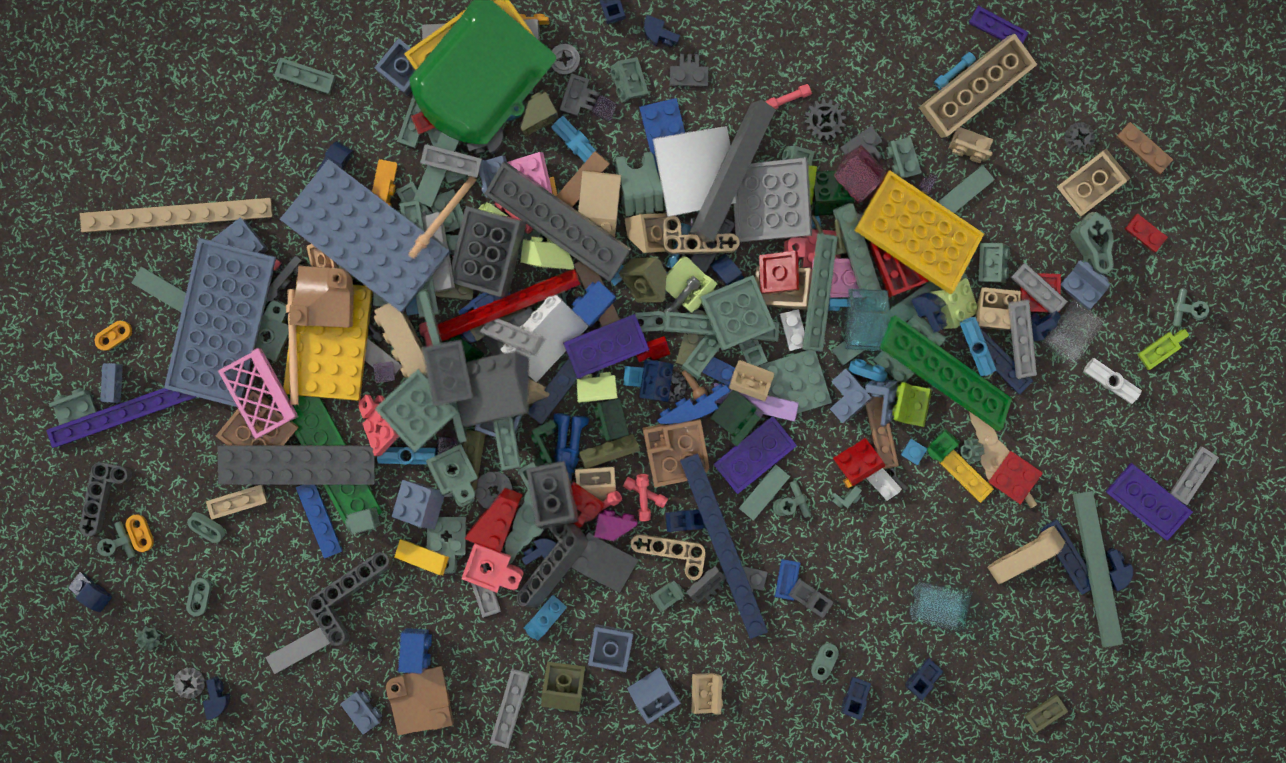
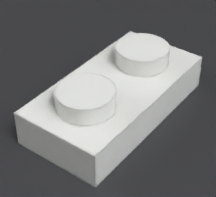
M799 309L780 314L789 351L803 348L805 332Z
M883 468L866 478L887 501L902 490Z

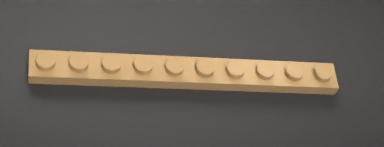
M271 198L87 212L80 213L81 232L87 233L236 221L240 217L245 220L273 218Z

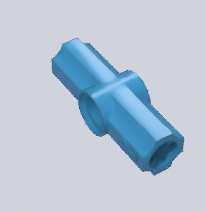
M564 116L553 124L552 129L564 140L565 145L573 151V154L578 155L584 163L596 151L589 144L590 142L584 134L576 130Z
M976 317L964 319L960 322V326L980 376L992 374L996 371V367ZM976 343L983 344L980 350L973 349V346Z
M389 447L381 456H377V460L381 464L427 465L426 460L437 456V448H419L414 452L410 447ZM406 450L410 451L412 455L409 461L403 458V453Z

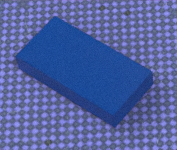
M781 559L775 597L794 600L788 594L798 580L800 562Z

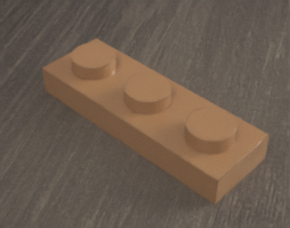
M1131 122L1116 136L1159 175L1173 161L1168 154Z

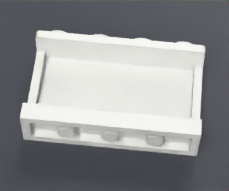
M550 296L520 326V328L545 338L536 356L504 344L501 351L503 353L517 351L529 357V376L537 382L566 351L563 342L580 336L589 326L558 296Z

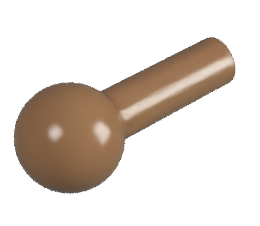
M684 370L682 375L693 389V398L696 400L703 394L708 396L707 390L704 387H700L694 377Z

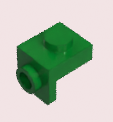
M945 429L929 444L927 451L932 459L938 460L941 463L960 442Z

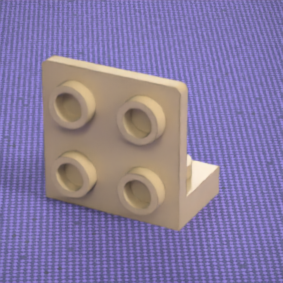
M959 127L953 134L949 149L953 150L952 153L955 155L963 156L965 154L970 156V160L981 163V161L984 162L992 156L993 152H990L989 149L993 139Z

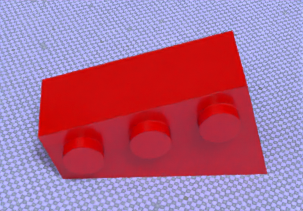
M869 243V250L888 297L929 282L925 277L874 243Z
M504 488L471 527L465 540L501 553L523 494Z

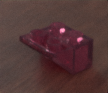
M861 144L844 156L834 176L846 188L849 194L860 203L882 182L886 171Z

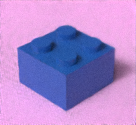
M599 281L596 284L592 282L585 290L587 294L583 298L579 296L572 304L574 306L573 312L590 327L616 300V296Z
M406 628L401 632L398 672L422 674L428 668V665L430 666L431 654H428V649L432 645V635H429L428 629Z

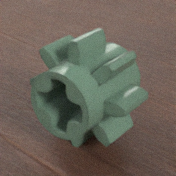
M978 439L964 440L965 445L960 447L962 457L967 459L968 463L981 461L980 456L985 454L983 444L979 443Z
M145 626L142 631L139 630L136 636L138 638L135 644L139 645L140 650L148 649L150 652L153 646L157 647L159 645L158 639L161 634H158L155 628Z

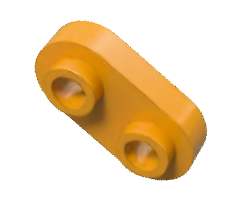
M117 321L105 328L95 337L96 347L105 351L113 349L131 336V325L125 321ZM122 327L125 328L124 334L120 333V328ZM106 337L109 339V343L107 345L104 344V339Z
M139 514L130 516L126 520V529L133 547L139 552L150 550L154 545V539L145 517ZM136 520L140 522L138 528L134 525ZM143 538L147 540L146 545H142L141 540Z

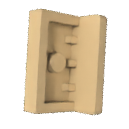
M739 360L733 372L729 389L765 401L775 373Z
M715 673L692 674V713L721 714L723 706L721 698L723 680L721 675Z

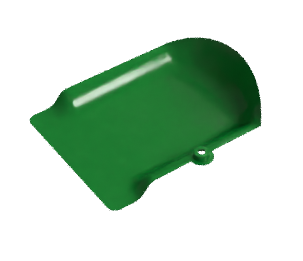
M473 0L463 15L409 78L410 86L420 110L439 131L462 142L487 144L511 114L519 116L524 112L522 101L556 61V55L492 0ZM515 106L519 107L518 111L514 110Z

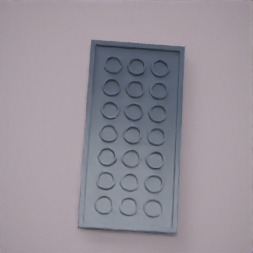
M329 159L280 218L287 226L401 313H403L450 253L449 250L431 237L430 243L425 249H422L415 258L410 257L409 252L415 246V241L425 232Z
M203 238L198 239L164 386L165 389L237 407L218 370L255 350L276 257ZM251 358L244 362L243 370L250 371ZM230 369L226 371L225 374L228 380L236 381L238 370ZM241 372L238 383L246 385L249 374ZM237 386L236 394L238 397L243 398L246 387Z

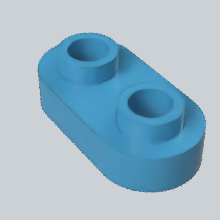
M861 359L851 361L849 366L850 372L875 381L885 382L888 373L884 367L868 365L866 361Z

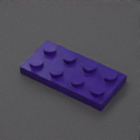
M635 314L563 342L577 378L649 350Z
M772 416L713 465L738 494L797 445Z
M1132 462L1106 490L1111 497L1165 540H1168L1193 513L1190 508Z

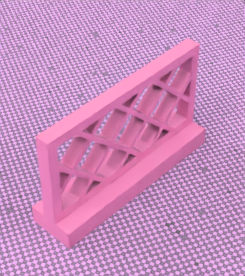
M257 348L243 358L218 370L255 439L299 417L293 405L290 404L285 390L262 349ZM250 358L255 364L253 372L243 370L244 362ZM230 369L238 370L236 381L228 380L225 372ZM241 372L252 374L249 385L238 383ZM255 376L262 377L264 381L262 389L252 387ZM238 385L248 388L245 399L237 396L236 389ZM251 389L261 391L258 402L248 400ZM264 393L272 395L273 402L271 406L261 404ZM247 402L257 405L254 416L246 413L245 407ZM260 406L270 408L268 419L257 417ZM273 410L280 411L284 419L278 423L270 421ZM256 419L266 422L265 429L257 433L254 427Z

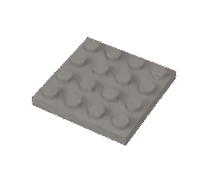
M808 158L750 164L735 195V232L739 242L812 236Z

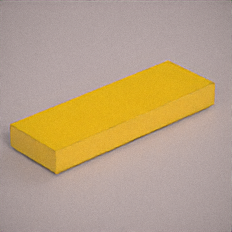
M954 449L940 463L980 503L994 490Z
M400 539L394 558L435 574L444 575L449 557Z

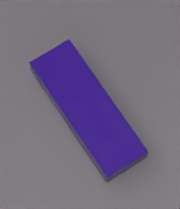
M977 6L968 23L1001 41L1007 36L1016 34L1023 44L1029 33L980 6Z

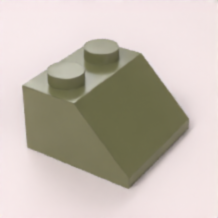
M541 92L536 93L531 97L532 100L528 102L521 125L525 137L559 119L546 92L543 94Z
M657 257L631 258L621 269L619 275L636 302H663L665 300L667 272L662 266V262Z
M547 662L541 707L579 712L585 666Z

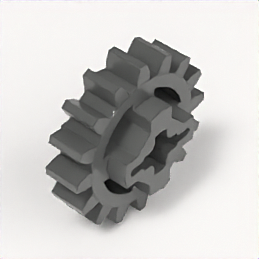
M822 99L821 104L815 101V107H808L811 113H805V117L808 119L804 121V124H809L806 131L811 130V137L817 135L818 141L822 137H824L825 141H828L829 136L835 139V133L840 135L842 133L840 128H844L846 125L842 123L846 116H841L844 109L838 110L839 103L832 105L831 99L828 103H826L825 99ZM821 108H828L829 110H828V111H822V110H820V109H821ZM830 114L828 122H825L820 126L822 118H825ZM834 114L837 116V124L834 121ZM813 116H814V118L816 119V122H817V125H816V126L813 125V121H812V117H813ZM829 129L830 132H821V130Z

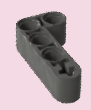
M99 462L92 466L79 526L82 535L90 537L101 532L111 483H126L130 481L132 470L128 466L109 462ZM101 466H104L106 469L104 476L100 474ZM120 470H123L125 473L123 479H120L118 476ZM97 485H100L102 488L100 495L96 492ZM93 504L98 506L97 513L92 511ZM91 524V526L94 527V530L88 528V525Z

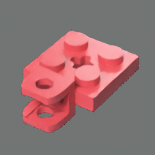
M812 229V236L794 237L784 242V252L794 251L792 245L795 247V251L798 252V259L802 258L801 268H812L817 233L819 234L818 230ZM822 230L824 234L836 236V231ZM841 254L835 255V259H841Z
M365 395L359 401V410L362 418H367L362 424L370 446L373 448L374 456H381L397 440L399 435L375 410L379 405L378 403L385 400L384 397L378 395L373 401L370 395Z
M474 543L461 579L497 593L500 586L516 590L521 582L524 571L517 566L509 564L511 555L503 552L499 553ZM489 563L491 570L484 572L481 564Z

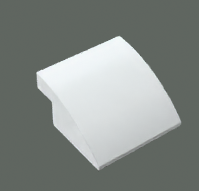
M727 126L653 139L667 216L701 210L730 148Z

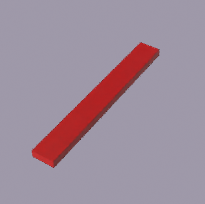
M576 269L569 270L438 324L441 340H447L580 285Z

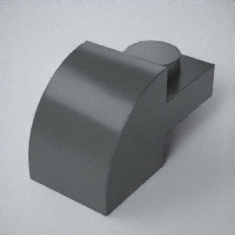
M502 126L487 144L468 143L469 152L480 155L486 152L485 149H489L491 155L497 153L504 143Z
M798 579L788 594L822 618H824L834 603L801 579Z

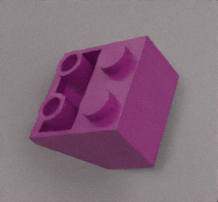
M604 509V512L599 513L594 537L614 541L637 526V519H634V515L623 513V516L615 515L616 511Z

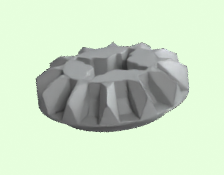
M560 44L552 50L556 55V61L551 66L558 74L568 75L577 69L580 56L576 48L569 44ZM563 52L567 58H573L567 61V67H565L563 62L557 61L562 59Z
M185 668L175 675L173 685L175 692L180 697L191 699L201 694L205 681L203 675L197 669ZM192 677L191 684L193 687L190 686L185 690L186 683L183 680L187 681Z

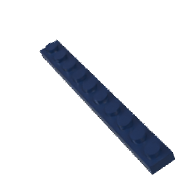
M696 453L680 460L749 638L752 639L768 632L699 454Z

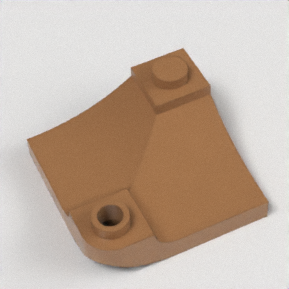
M298 266L297 286L293 303L290 305L289 325L353 327V282L348 271L343 268Z
M253 390L248 400L258 402L261 392ZM263 395L261 404L271 406V400ZM247 402L245 407L246 413L254 416L257 405ZM260 406L257 417L268 419L270 408ZM238 408L217 433L216 437L226 445H285L299 427L290 420L255 439ZM273 410L270 421L278 423L284 419L280 411ZM256 419L254 427L257 433L265 429V421Z
M700 419L642 428L654 487L688 481L680 460L696 453L699 454L705 472H708L709 462Z
M442 665L425 669L422 674L407 673L395 676L387 682L386 692L391 703L398 736L424 730H435L454 724ZM398 685L399 690L394 691L392 686Z

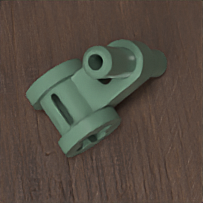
M1179 289L1178 300L1173 310L1175 311L1173 326H1181L1183 313L1191 314L1196 320L1206 319L1209 314V306L1203 301H1197L1193 305L1185 304L1187 289ZM1199 306L1203 307V310L1206 312H1202L1201 315H1197V311L1194 310L1198 309Z
M796 480L790 482L795 497L777 499L773 503V511L778 516L792 515L798 505L805 518L811 516L806 503V496L801 492Z
M122 522L114 523L120 538L113 541L110 539L101 540L97 545L98 553L102 556H110L114 553L115 548L123 545L128 558L135 557L136 554L130 543L131 539L129 534L126 533ZM106 542L107 545H112L109 553L101 551L102 543Z

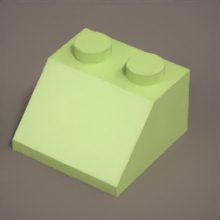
M531 236V240L523 239L521 263L574 270L570 254L548 238L547 242L542 241L543 238Z
M611 372L599 373L600 377L592 378V374L581 377V379H577L578 402L617 399L615 375L611 376Z

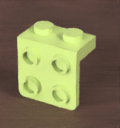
M682 256L666 274V291L676 299L688 285L686 283L688 279L692 276L697 278L701 282L700 287L696 291L693 290L681 304L692 313L701 306L700 297L713 292L717 283L705 275L689 258Z
M962 278L951 295L944 290L929 292L941 297L946 304L940 309L945 314L947 326L943 329L957 328L960 326V322L974 316L977 312V304L967 278Z

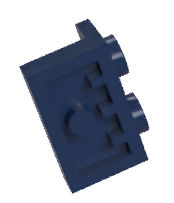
M645 360L639 398L668 402L674 365L666 362Z

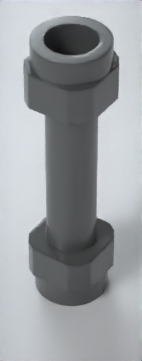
M694 276L689 278L686 282L688 285L672 304H668L665 307L664 312L678 313L677 309L693 290L696 291L700 287L701 282Z

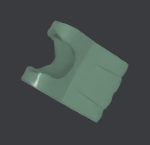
M652 152L644 153L642 158L643 166L639 169L630 168L623 156L615 158L616 174L621 175L620 184L623 191L621 205L625 216H632L633 212H635V215L644 214V211L646 214H651L654 211L653 208L655 211L663 210V190Z
M1091 212L1071 231L1070 235L1082 254L1084 262L1093 265V269L1098 275L1106 274L1113 269L1111 253L1113 246L1112 227L1109 219L1104 218L1097 212ZM1104 234V240L1101 246H1099L1092 238Z

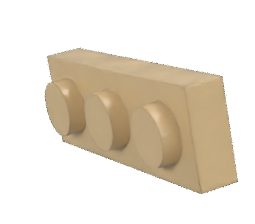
M263 484L206 501L211 520L268 503Z

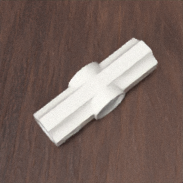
M1092 358L1087 363L1083 371L1101 383L1104 388L1111 390L1130 404H1133L1138 399L1142 391L1125 380L1121 374L1112 371L1095 358ZM1111 376H1113L1116 379V383L1114 386H1111L1109 384V378Z

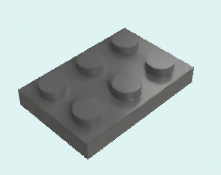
M461 340L423 347L422 353L433 406L472 399L473 395Z

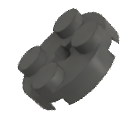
M498 471L488 472L478 479L475 497L483 507L488 509L498 496L497 494L493 496L490 494L491 491L488 489L490 486L494 487L497 485L499 494L504 488L513 490L511 480L504 473Z

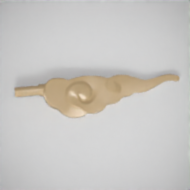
M970 412V419L976 430L978 442L984 446L985 454L980 456V462L989 480L1009 453V450L998 440L997 434L992 427ZM1029 492L1025 500L1030 508H1033L1037 503Z

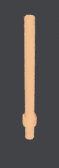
M470 176L427 231L418 237L415 241V246L409 252L410 257L415 258L422 249L426 248L433 234L476 182L475 177Z
M295 289L287 290L288 305H286V313H288L290 404L298 405L296 325H289L290 305L293 303Z

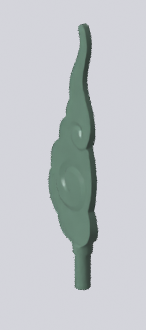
M530 488L525 494L523 505L515 516L513 531L506 540L505 554L511 555L509 564L513 562L523 546L528 545L533 537L539 536L544 530L536 527Z

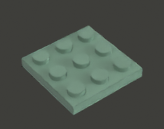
M754 275L700 297L722 351L776 329Z
M807 350L759 365L760 368L775 373L768 392L769 396L798 402L797 414L832 403L816 351Z
M419 369L375 408L380 416L414 452L422 447L458 413L451 403L433 406L428 378Z

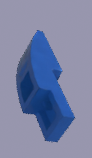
M720 383L712 388L713 393L710 395L703 394L698 397L696 404L691 398L686 400L684 397L675 403L677 407L673 410L667 408L661 412V417L657 421L661 424H674L703 417L718 409L719 405L716 400L730 392L731 389H729L728 384L723 386Z

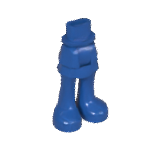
M554 413L553 419L558 424V441L554 460L555 463L565 461L569 480L571 481L572 473H575L573 469H575L579 461L580 434L582 428L588 425L590 418L572 416L570 447H566L571 415Z

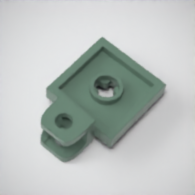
M273 300L269 303L265 313H263L255 350L257 348L262 349L267 358L277 362L289 337L288 324H286L288 313H286L287 304ZM269 331L272 338L266 342L264 340L265 337L262 335Z
M461 444L426 460L442 496L451 493L459 507H464L474 502L475 494L470 483L478 480V477ZM449 466L457 468L454 475L446 472L449 470Z
M438 517L435 529L427 528V549L449 557V567L445 569L444 574L455 573L457 569V556H466V517ZM445 531H448V533L452 535V538H449L448 542H445V539L441 538V536L445 534Z

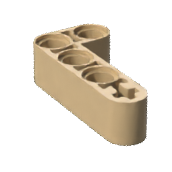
M669 216L664 221V249L669 254L733 253L739 247L740 242L736 235L717 234L715 238L716 247L709 249L706 246V242H703L702 238L697 235H681V222L676 216ZM675 221L678 227L675 230H669L667 223ZM719 239H723L722 243L728 242L729 239H732V242L736 243L733 245L732 248H729V245L724 244L722 245V249H719ZM670 240H675L678 243V247L671 250L667 247V243ZM695 240L697 247L689 249L686 245L687 241Z
M1055 526L1049 527L1037 539L996 560L987 568L997 583L1001 584L1059 553L1065 541Z
M636 534L632 537L631 547L635 552L685 559L686 576L691 580H697L701 577L705 559V549L702 544L644 534ZM638 538H641L643 543H648V539H651L650 550H646L647 545H641V548H637V544H634V541H638ZM661 541L664 544L661 551L654 550V542ZM681 544L683 547L682 552L675 554L672 551L673 545ZM693 547H700L702 549L700 556L695 557L691 554ZM691 566H697L699 572L697 575L692 576L688 573V569Z

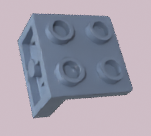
M1080 260L1073 271L1061 283V288L1086 309L1090 310L1104 295L1110 284L1105 276L1094 272L1093 267L1089 263H1083Z
M886 379L885 382L872 380L866 384L865 392L871 393V396L883 397L884 395L881 425L885 426L894 419L892 411L898 399L896 392L899 381Z

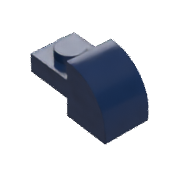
M599 0L607 25L626 19L620 0Z
M646 15L644 32L647 40L652 45L657 47L659 40H662V44L668 47L678 45L680 35L663 29L665 21Z
M335 141L324 154L326 156L316 173L328 159L343 169L353 155L354 150Z
M726 254L710 265L725 286L745 279L739 268Z
M923 293L911 300L919 318L926 315L933 332L940 331L947 326L946 316L940 310L946 305L941 297L933 293Z
M1057 310L1041 319L1037 313L1031 315L1033 341L1045 339L1048 332L1058 326L1057 323L1061 316Z
M699 509L665 513L667 532L706 528Z
M551 538L535 540L534 543L537 548L531 547L523 552L525 556L522 558V561L527 565L541 555L545 559L558 542Z
M1111 548L1105 551L1112 567L1109 570L1113 590L1120 591L1131 582L1133 567L1129 563L1123 564L1124 558L1122 553L1117 551V549Z
M79 572L68 587L76 595L75 598L80 603L96 612H102L112 598L103 587L96 585L82 572Z
M928 658L909 677L905 687L922 701L934 687V682L943 671Z
M218 676L206 680L210 698L203 701L207 720L223 713L230 702V693L222 695L224 686L223 682L219 681Z
M855 677L851 678L847 694L843 699L842 714L862 720L871 683Z

